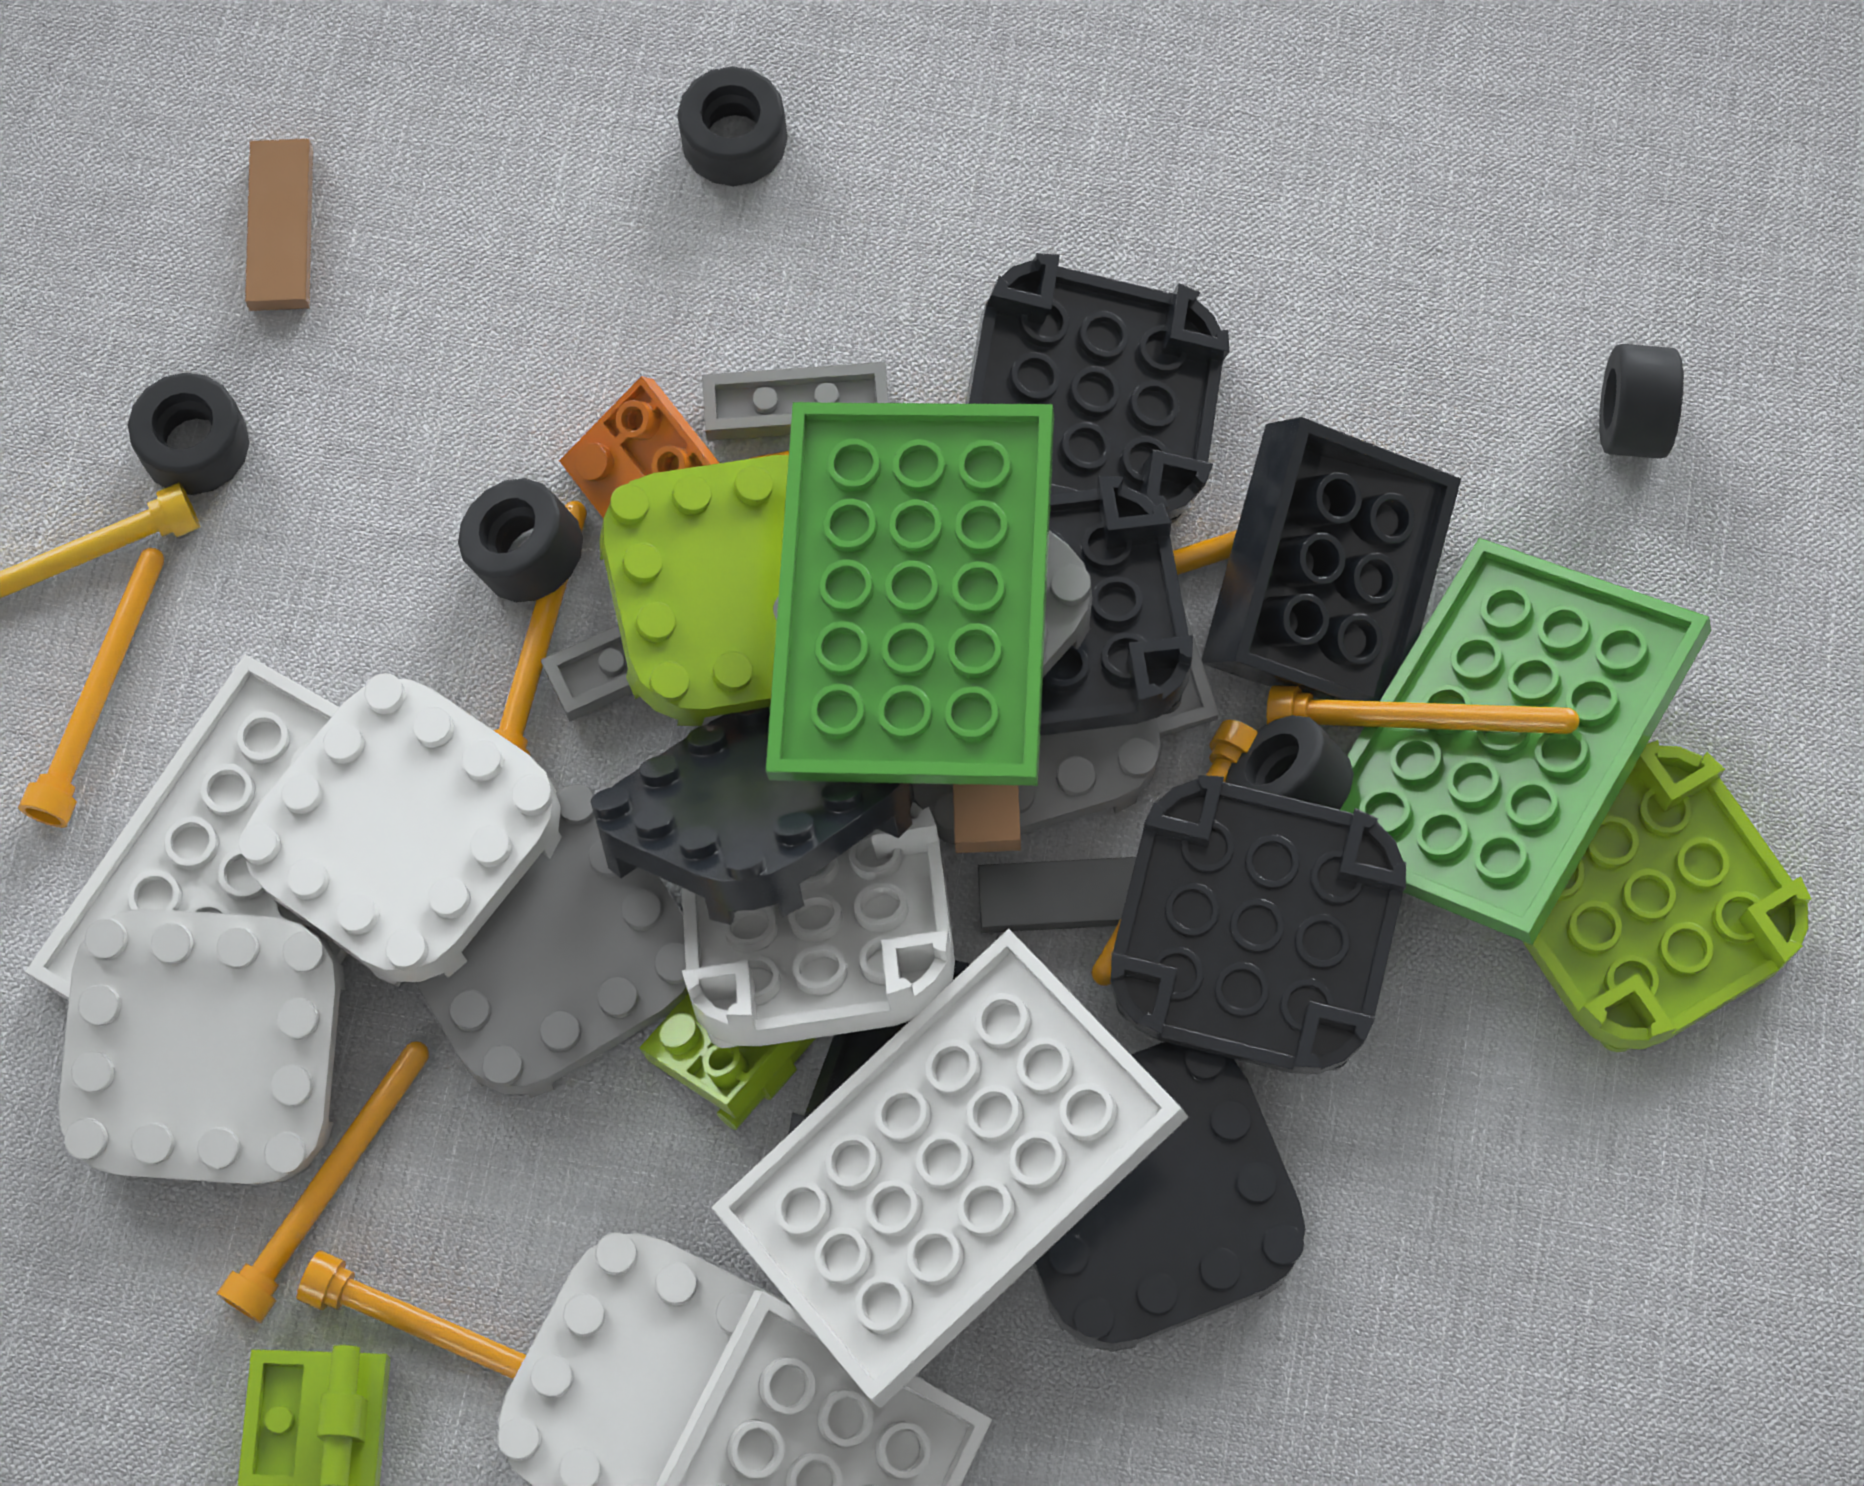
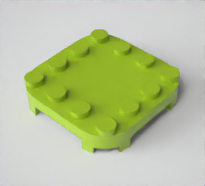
M772 455L653 473L632 480L628 484L621 485L612 493L600 534V560L605 562L627 661L628 671L626 679L635 699L641 697L655 711L678 720L677 726H702L706 717L771 707L777 624L773 607L776 599L779 597L789 455Z
M1658 740L1647 743L1533 945L1523 942L1573 1018L1593 1038L1599 1040L1605 1048L1613 1052H1624L1629 1049L1642 1050L1665 1042L1772 978L1803 947L1802 943L1808 931V903L1811 900V896L1802 877L1800 876L1795 880L1791 879L1720 778L1725 768L1708 752L1701 756L1681 746L1660 745Z

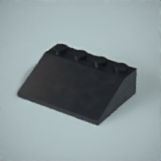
M1304 417L1266 424L1203 651L1202 663L1252 682L1271 687L1273 685L1298 686L1302 693H1312L1314 698L1320 700L1380 702L1420 636L1461 478Z

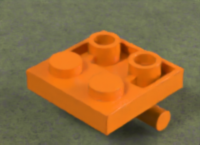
M643 376L559 460L603 519L610 505L612 493L621 485L628 484L632 480L653 473L719 463L655 380Z

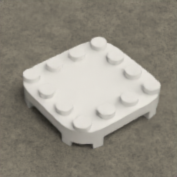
M383 673L370 679L366 687L361 688L344 702L258 804L246 825V829L240 835L238 846L241 854L246 859L250 874L279 907L281 905L349 953L368 967L377 978L399 987L401 982H421L442 973L449 978L467 962V959L461 952L541 853L549 859L551 858L562 838L558 832L561 807L556 795L557 791L548 775L529 754L432 688L410 679H398L392 674Z
M913 802L910 809L913 825L900 838L876 829L800 883L804 907L783 918L780 916L778 905H773L754 911H736L734 913V922L731 925L709 919L705 898L682 888L686 970H682V974L697 1021L708 1032L709 1038L714 1045L721 1048L765 1046L899 1025L912 1020L953 981L955 957L944 863L936 824L929 807L922 810Z
M143 908L120 911L108 918L98 919L91 923L85 932L84 940L79 945L71 972L58 1101L60 1127L64 1135L67 1151L73 1157L82 1159L94 1169L123 1176L267 1184L288 1181V1178L306 1169L321 1149L327 1147L334 1122H329L340 990L346 991L343 965L339 964L328 942L315 933L311 927L268 916Z
M609 1233L601 1238L597 1245L588 1249L571 1270L506 1393L498 1418L499 1432L497 1440L499 1448L507 1457L512 1469L531 1486H656L754 1291H764L789 1306L791 1305L782 1298L662 1239L640 1233Z

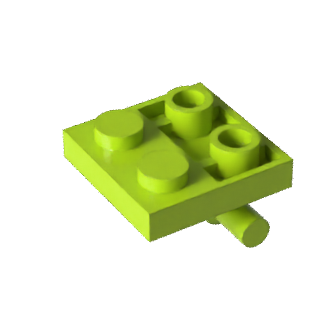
M687 993L685 999L669 1013L639 1049L650 1063L719 1107L720 1109L716 1113L717 1116L727 1126L737 1130L764 1098L772 1100L797 1071L794 1063L816 1038L765 1046L718 1047L711 1042L708 1032L697 1021L689 993Z
M335 1345L332 1348V1352L251 1349L237 1486H380L391 1357L383 1353H360V1347L350 1345Z

